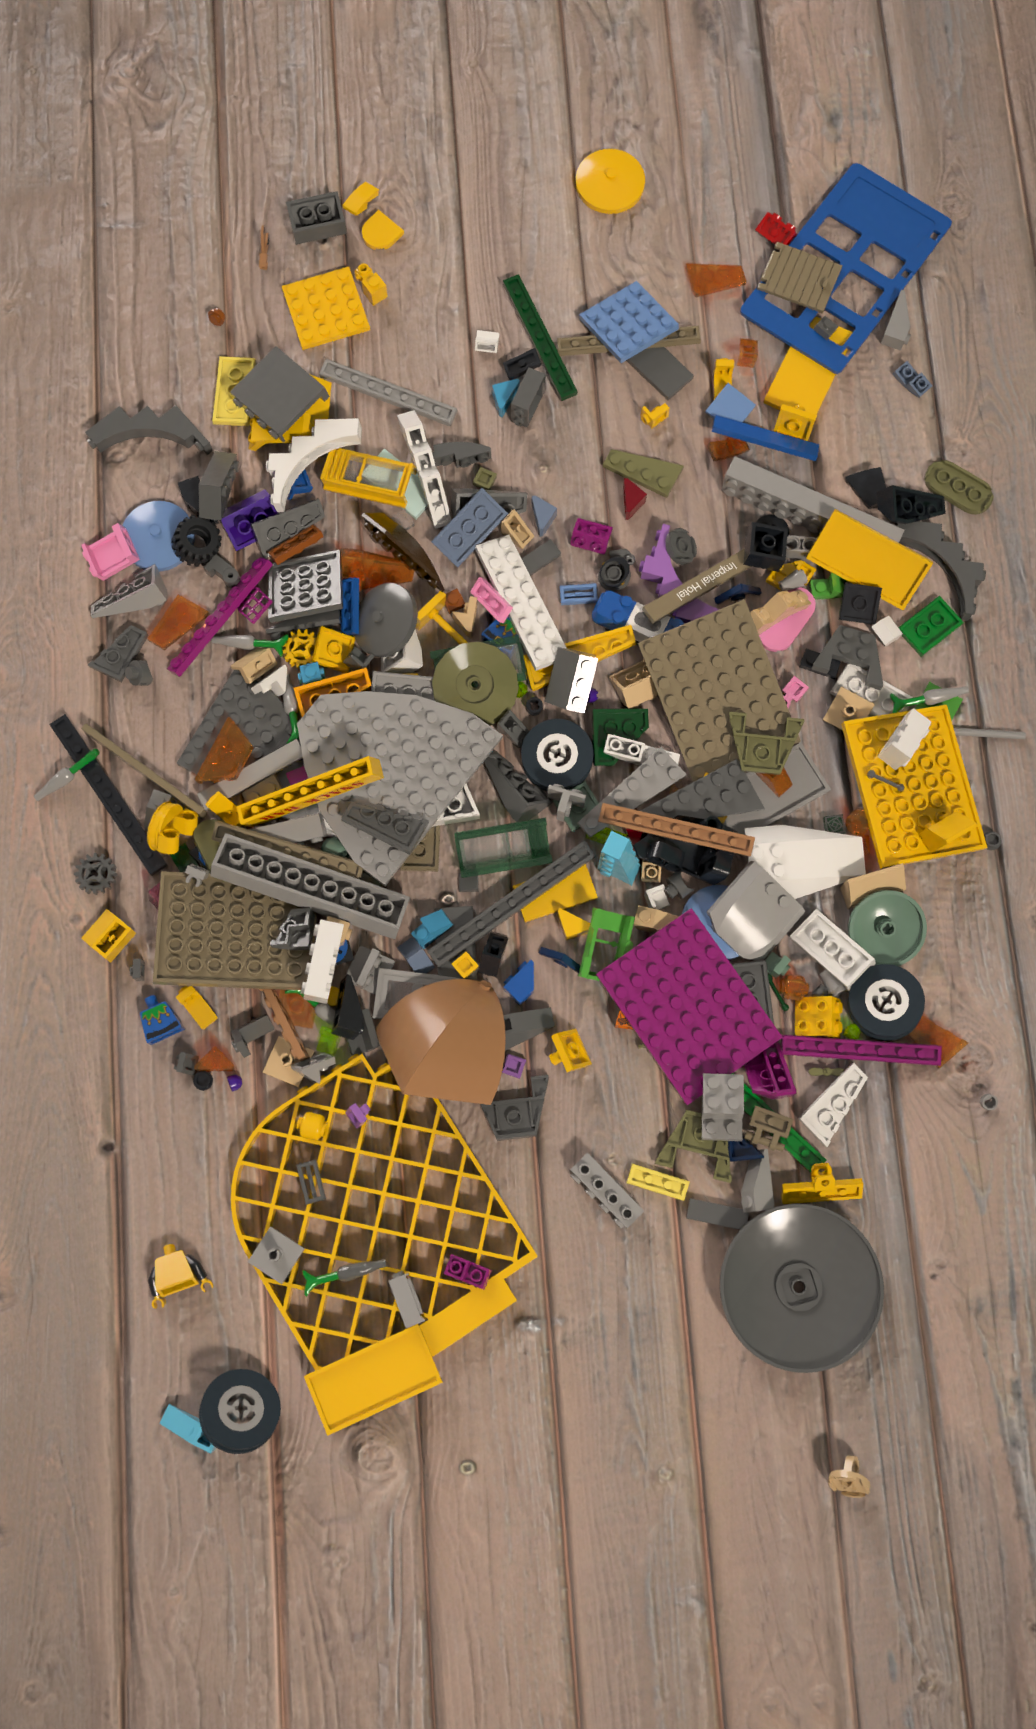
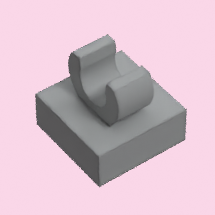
M190 864L185 873L189 874L186 878V883H190L192 877L197 879L196 887H199L202 884V880L208 878L210 871Z

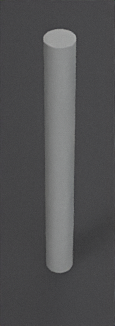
M954 728L955 735L1023 740L1026 737L1025 732Z

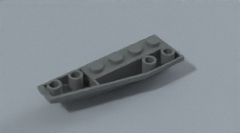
M551 1007L503 1015L506 1036L505 1051L554 1028L555 1024Z

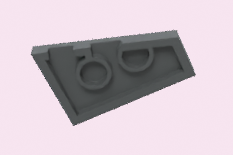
M130 625L114 640L115 642L108 649H104L95 661L92 660L88 664L89 668L122 683L125 678L126 667L129 666L131 661L136 659L149 636L148 633Z

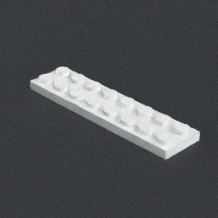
M510 535L476 545L475 550L494 589L513 607L508 617L535 671L553 665L557 648H566Z

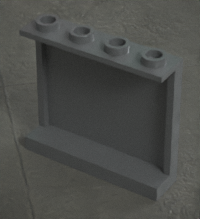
M277 346L230 391L234 398L232 401L237 407H243L245 413L251 419L255 417L257 419L256 422L261 428H267L269 434L275 440L279 438L283 443L285 439L282 435L319 398L325 402L330 397L323 385Z

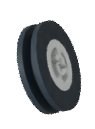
M551 719L541 722L532 728L524 739L521 750L523 770L534 785L545 791H548L549 785L553 786L554 784L562 785L565 787L564 789L570 790L581 784L591 771L593 763L591 740L580 726L571 721ZM551 747L548 763L544 759V752L547 748ZM565 749H568L571 758L567 764L563 765L566 759ZM557 753H560V756H558L557 758H554V755H557Z
M880 964L868 968L852 984L848 996V1011L855 1026L865 1035L883 1041L897 1040L911 1033L918 1025L925 1008L924 991L919 981L909 971L890 964ZM890 992L896 995L900 1005L896 1004V998L893 995L890 1002L883 1007L882 1013L877 1011L882 1006L883 1001L885 1002L889 998ZM872 1000L876 1001L877 1009L874 1007Z

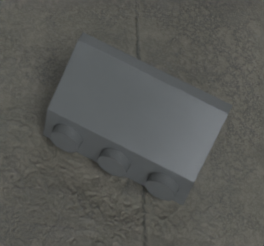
M338 191L286 202L296 245L347 234Z
M558 647L545 702L566 710L585 713L598 658L594 654Z

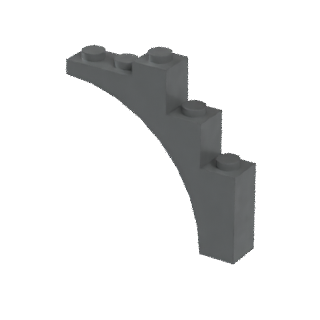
M922 521L909 524L896 523L895 526L904 529V533L899 541L900 544L922 552L945 571L958 595L961 620L968 621L976 612L974 598L977 595V587L986 577L984 563L964 561L965 551L963 550V543L943 541L944 531H942V524Z

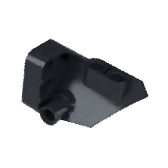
M677 815L673 818L738 833L737 830L721 824L720 820L715 816L702 819ZM653 834L647 835L633 845L637 857L672 872L681 871L711 885H716L727 878L734 853Z

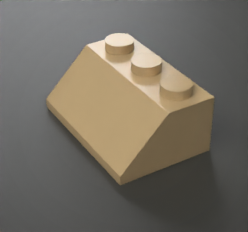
M645 660L609 676L618 697L628 709L635 708L639 704L658 696Z
M899 864L848 879L840 887L847 909L854 908L865 896L879 890H895L903 893L906 890L904 865Z

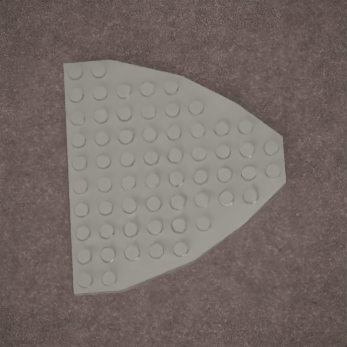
M370 691L320 695L297 723L304 767L308 778L315 777L367 756L380 759L384 778L317 804L322 816L352 860L384 886H386L406 861L409 854L343 822L341 817L350 802L375 807L381 811H391L393 814L412 816L414 819L429 820L428 826L415 846L416 848L503 738L501 733L473 713L417 695Z

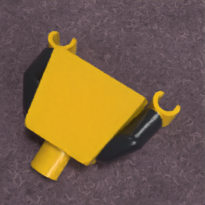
M168 1244L163 1247L165 1256L155 1260V1266L152 1268L148 1279L151 1296L154 1297L152 1301L154 1309L158 1307L157 1300L161 1301L162 1307L166 1305L165 1296L198 1285L200 1280L203 1292H206L203 1286L204 1283H210L212 1289L214 1285L212 1280L206 1278L207 1274L202 1264L191 1254H185L183 1250L176 1251L174 1244Z

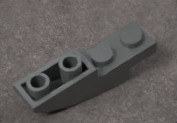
M447 442L433 445L432 455L436 467L440 465L447 466L455 462L457 468H465L477 462L484 463L491 459V448L472 442Z

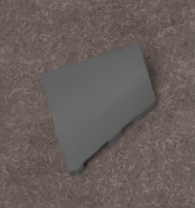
M310 908L291 909L286 922L279 928L281 932L275 941H271L270 946L286 950H310L315 922L313 911Z

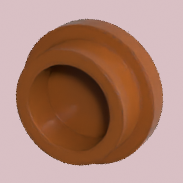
M214 308L208 312V317L212 324L217 326L224 324L225 314L220 309Z

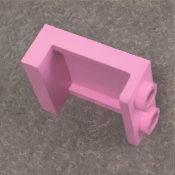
M119 523L112 526L114 532L92 545L85 543L81 545L83 548L82 554L90 564L89 570L91 574L103 581L140 560L127 529Z

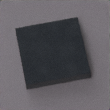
M844 583L838 620L876 624L882 588Z

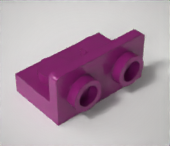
M578 518L572 532L570 545L605 554L613 527Z

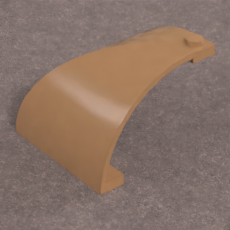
M450 979L435 982L408 994L384 1015L375 1031L402 1094L491 1105L503 1070L506 1036L501 1004L490 982L471 979Z

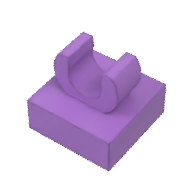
M354 1103L345 1113L356 1129H358L367 1120L365 1116L371 1109L367 1104L359 1108Z

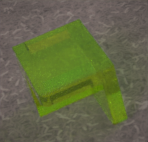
M321 1026L319 1031L321 1036L316 1050L335 1056L341 1036L331 1034V1028Z

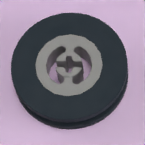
M235 1369L219 1375L207 1387L200 1404L199 1422L203 1434L213 1446L231 1454H245L260 1448L272 1436L279 1422L281 1404L278 1392L265 1376L253 1370ZM237 1399L233 1405L229 1406L227 1404L231 1400ZM239 1399H243L241 1403V1412H243L241 1416V1423H243L247 1419V1417H252V1420L248 1423H237L239 1418V1411L237 1410L239 1406Z

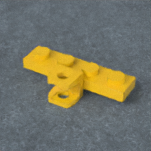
M818 1163L812 1166V1182L782 1184L781 1200L783 1204L862 1199L863 1196L862 1178L835 1180L829 1163ZM819 1169H825L823 1172H818Z

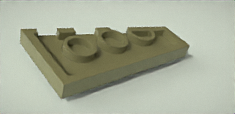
M614 449L610 450L603 463L604 468L624 478H628L632 482L665 498L670 494L684 468L683 465Z

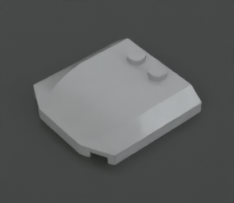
M750 861L707 911L712 922L713 932L740 957L754 961H763L805 913L804 908L769 873L754 861Z

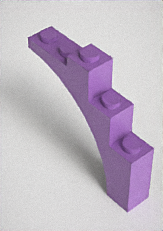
M666 524L662 525L661 530H657L655 540L658 541L657 547L653 546L651 555H646L645 561L641 560L639 572H642L641 579L658 583L655 594H659L658 598L682 585L672 567L670 556L666 550L665 539L670 529V525ZM697 598L673 612L672 616H675V619H681L683 623H688L720 609L709 606Z

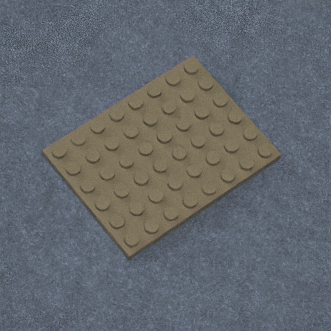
M745 599L638 643L693 782L702 778L706 772L710 774L736 759L739 760L729 712L747 713L745 733L785 737L786 718L792 717ZM799 735L794 744L801 742Z
M161 871L153 984L280 990L302 989L303 982H307L308 975L305 974L307 962L311 963L312 955H309L310 950H286L270 946L271 941H275L281 932L279 928L286 922L291 909H301V907L229 882H223L220 879L217 880L211 877L210 874L207 879L202 880V884L199 887H196L197 879L192 877L190 883H186V878L189 874L185 872ZM313 912V913L315 914V922H314V929H315L317 913H316V912ZM313 936L312 943L315 944L316 936Z

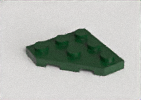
M648 709L591 710L593 766H613L618 761V758L603 753L608 734L636 741L649 728Z

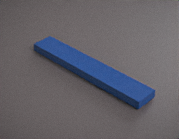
M715 415L712 432L813 461H816L818 457L819 444Z

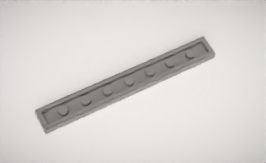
M328 359L325 360L319 372V376L405 410H414L418 415L450 427L458 412L457 408Z

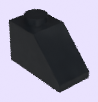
M490 932L481 956L479 973L497 977L508 943V937Z

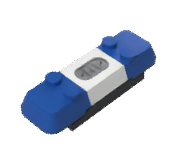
M613 591L603 592L592 611V620L596 624L605 627V631L632 625L636 645L639 642L685 624L681 619H674L669 616L652 624L642 610L644 605L633 601L629 596H622Z

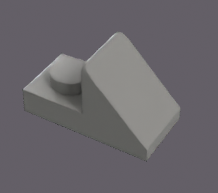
M322 1053L291 1065V1069L312 1082L320 1083L319 1071L327 1070L329 1066L336 1064L335 1056Z

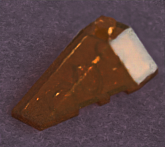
M340 548L342 579L359 578V592L363 589L375 588L385 583L402 584L413 581L414 570L410 571L401 560L397 561L392 557L358 549Z

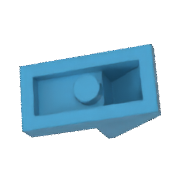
M441 909L420 918L422 924L411 934L418 944L425 949L448 930L453 923Z

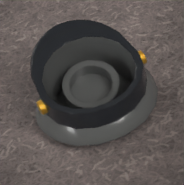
M620 556L612 557L604 562L598 572L599 583L603 588L610 591L624 588L631 578L629 563Z

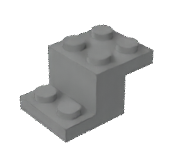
M703 1074L702 1140L742 1141L744 1075Z

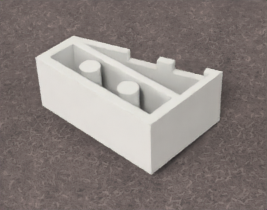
M913 708L904 716L877 757L894 770L901 766L905 767L920 746L921 740L929 733L930 729L928 728L931 721Z

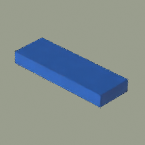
M359 578L342 579L343 609H341V633L347 635L359 634Z

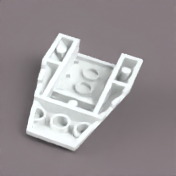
M788 825L744 828L745 835L755 837L751 857L748 856V863L754 861L761 866L794 899L845 883L848 879L866 874L862 837Z

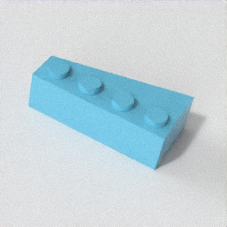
M611 831L601 851L597 869L606 877L612 876L632 886L641 868V864L638 863L639 859L635 857L636 852L632 850L633 846L630 839Z

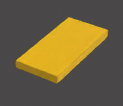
M586 864L521 909L524 922L526 923L556 913L559 908L565 910L598 899ZM524 882L513 885V890L522 885Z

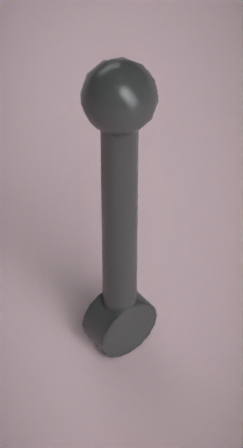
M873 770L867 773L868 778L874 777L896 787L898 791L905 789L903 784H896L876 775Z

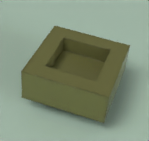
M480 467L473 480V485L484 490H491L497 474Z

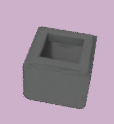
M478 870L459 873V892H479Z

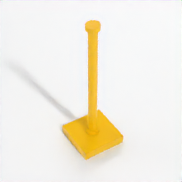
M439 591L418 612L415 628L419 631L430 620L434 619L459 645L468 643L438 614L445 606L446 594Z

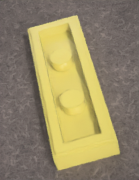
M632 1164L626 1183L685 1201L690 1181Z

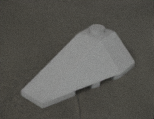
M154 564L134 575L136 579L128 585L124 582L115 594L109 593L91 606V617L115 615L162 605L167 600V589L157 566Z

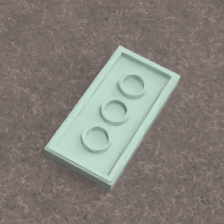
M385 449L378 455V457L400 461ZM369 465L363 471L362 478L372 486L397 491L403 472ZM411 474L405 492L407 500L406 509L401 508L414 519H417L428 507L418 474Z

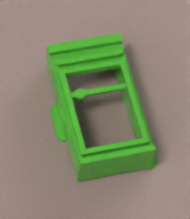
M600 908L592 909V918L578 973L579 977L599 981L596 977L597 972L589 971L595 941L609 944L612 947L617 946L614 961L633 949V942L630 941L635 917L605 911ZM598 928L620 933L618 943L597 939Z

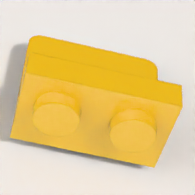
M833 996L797 997L795 999V1035L840 1038V1033L843 1030L842 1022L840 1021V1015L843 1011L841 1000Z

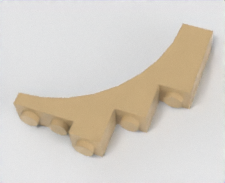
M801 589L790 593L785 590L776 593L763 607L752 610L750 613L760 635L790 615L808 608L811 602L808 600L807 594Z

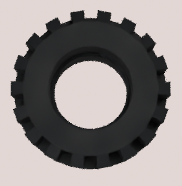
M191 515L190 518L186 517L178 524L171 543H173L172 549L176 550V557H181V562L186 561L189 566L194 564L195 567H199L200 563L204 566L217 554L221 547L222 536L219 535V528H215L216 524L209 522L210 519L199 518V515L196 518L195 515ZM190 534L200 536L205 541L206 547L197 548L188 541L187 536Z

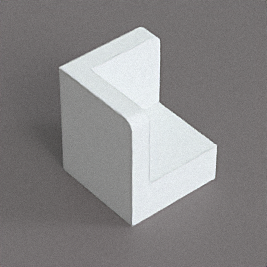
M664 884L646 890L644 896L649 908L661 910L669 907L670 904L664 892Z

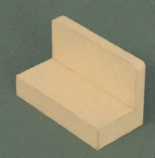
M256 647L233 663L231 668L240 670L245 682L250 684L276 666L277 662L270 648Z

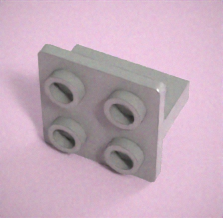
M559 784L549 785L547 798L560 801L556 820L564 822L565 816L569 817L572 805L584 808L586 795L582 791L572 789V791L566 790L564 786Z
M360 946L347 974L351 975L355 986L376 995L379 968L392 969L395 961L381 955L380 951L374 948L370 950Z

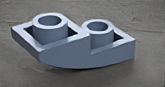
M908 361L892 373L908 391L918 398L932 387V384L923 373L918 374Z

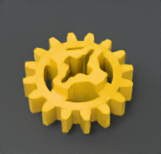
M298 629L297 634L291 632L292 637H288L287 643L283 646L285 649L283 650L285 661H290L291 667L296 665L297 670H300L299 666L312 663L313 659L311 652L315 648L317 637L315 638L314 632L309 635L307 629H305L304 633H301L300 629Z

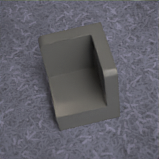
M354 647L343 663L351 670L356 671L366 668L374 655L371 653L366 656L357 647Z

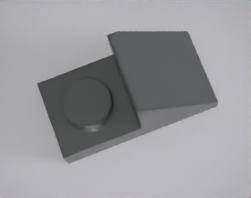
M508 709L497 723V731L506 735L516 747L521 748L529 730L515 714Z

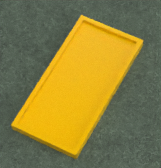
M815 317L809 327L814 329L821 318ZM839 326L829 339L839 346H843L853 332ZM790 346L763 403L778 410L781 409L782 404L794 408L796 405H803L806 412L817 415L836 374ZM846 348L842 354L846 355L848 349Z
M834 509L806 556V559L852 584L882 588L880 599L901 610L905 609L933 565V561L837 509Z
M419 1323L304 1376L327 1436L443 1383Z

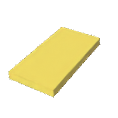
M219 357L213 424L249 426L250 417L245 413L243 407L239 408L232 401L234 398L230 391L256 366L255 358Z

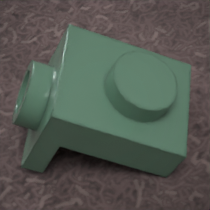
M771 952L766 959L768 973L774 978H777L780 974L784 976L790 968L788 963L791 959L785 955L780 958L774 952Z

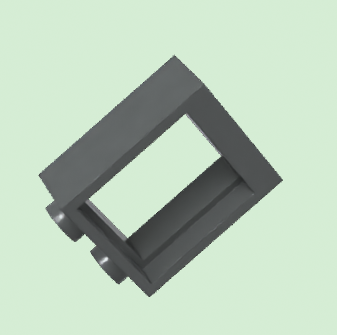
M528 368L511 403V421L515 425L528 428L545 393L544 373Z

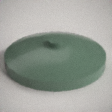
M879 890L865 896L854 907L848 923V936L875 959V965L890 964L900 966L907 963L921 950L927 934L926 918L919 904L910 896L895 890Z

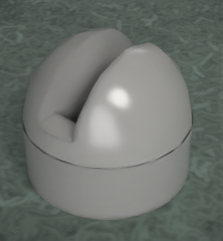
M985 1094L981 1097L980 1104L986 1110H994L998 1105V1100L994 1095Z

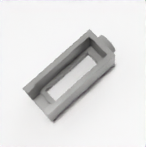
M403 1271L392 1275L393 1279L389 1280V1284L406 1328L426 1321V1318L421 1315L424 1312L412 1280L407 1278L410 1274H404Z

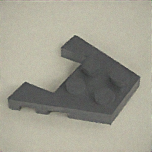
M839 625L811 669L827 674L830 670L831 660L836 659L867 669L864 686L881 690L883 688V679L875 635Z
M548 1075L531 1077L533 1097L492 1101L491 1105L480 1104L497 1141L537 1137L549 1081Z

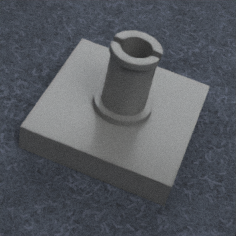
M270 1226L248 1260V1263L280 1284H283L305 1248Z

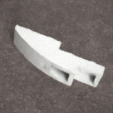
M608 734L603 753L641 766L658 748ZM666 751L678 764L680 754Z

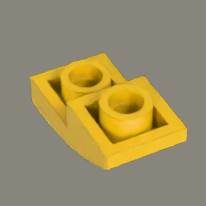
M365 181L347 198L343 208L357 216L367 209L369 201L379 195V189Z

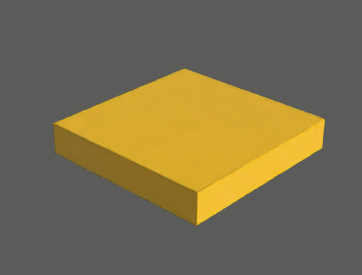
M323 626L319 627L312 663L318 662L321 666L348 673L349 667L343 661L353 649L355 637Z

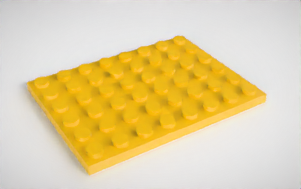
M947 705L916 709L931 721L928 728L930 731L921 740L920 746L914 752L905 767H899L897 770H894L877 756L909 711L848 720L841 723L880 869L899 864L905 865L975 852L987 848ZM873 770L876 775L896 784H903L905 789L898 791L896 787L874 777L868 778L867 773ZM958 811L977 823L978 826L932 853L919 834L925 830L924 825L933 820L935 823L939 822V817L947 812L952 815Z

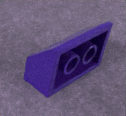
M265 489L226 508L220 522L235 551H238L256 542L251 523L278 514L274 505L271 504V496Z

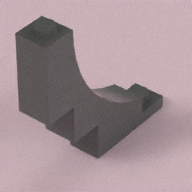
M176 405L159 418L148 406L132 418L119 406L85 432L88 437L87 443L92 449L96 448L100 453L122 441L141 437L171 440L188 449L195 445L200 452L203 450L207 455L213 451L210 442Z

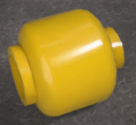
M306 1112L303 1117H299L297 1129H300L301 1137L317 1141L320 1137L325 1136L328 1122L325 1121L323 1115Z

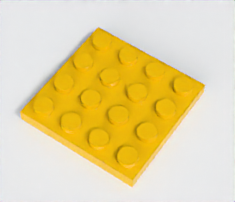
M349 266L282 286L302 350L370 330Z

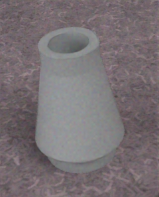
M796 569L782 581L778 582L781 591L803 587L808 580L802 569Z
M827 970L820 974L829 996L837 998L846 992L844 985Z

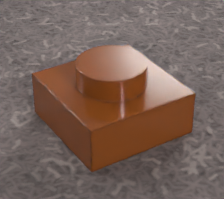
M458 588L446 593L445 607L449 614L465 607V602Z

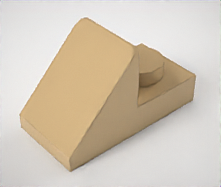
M472 596L469 598V603H465L464 613L452 612L454 621L465 635L471 639L478 605L477 597Z

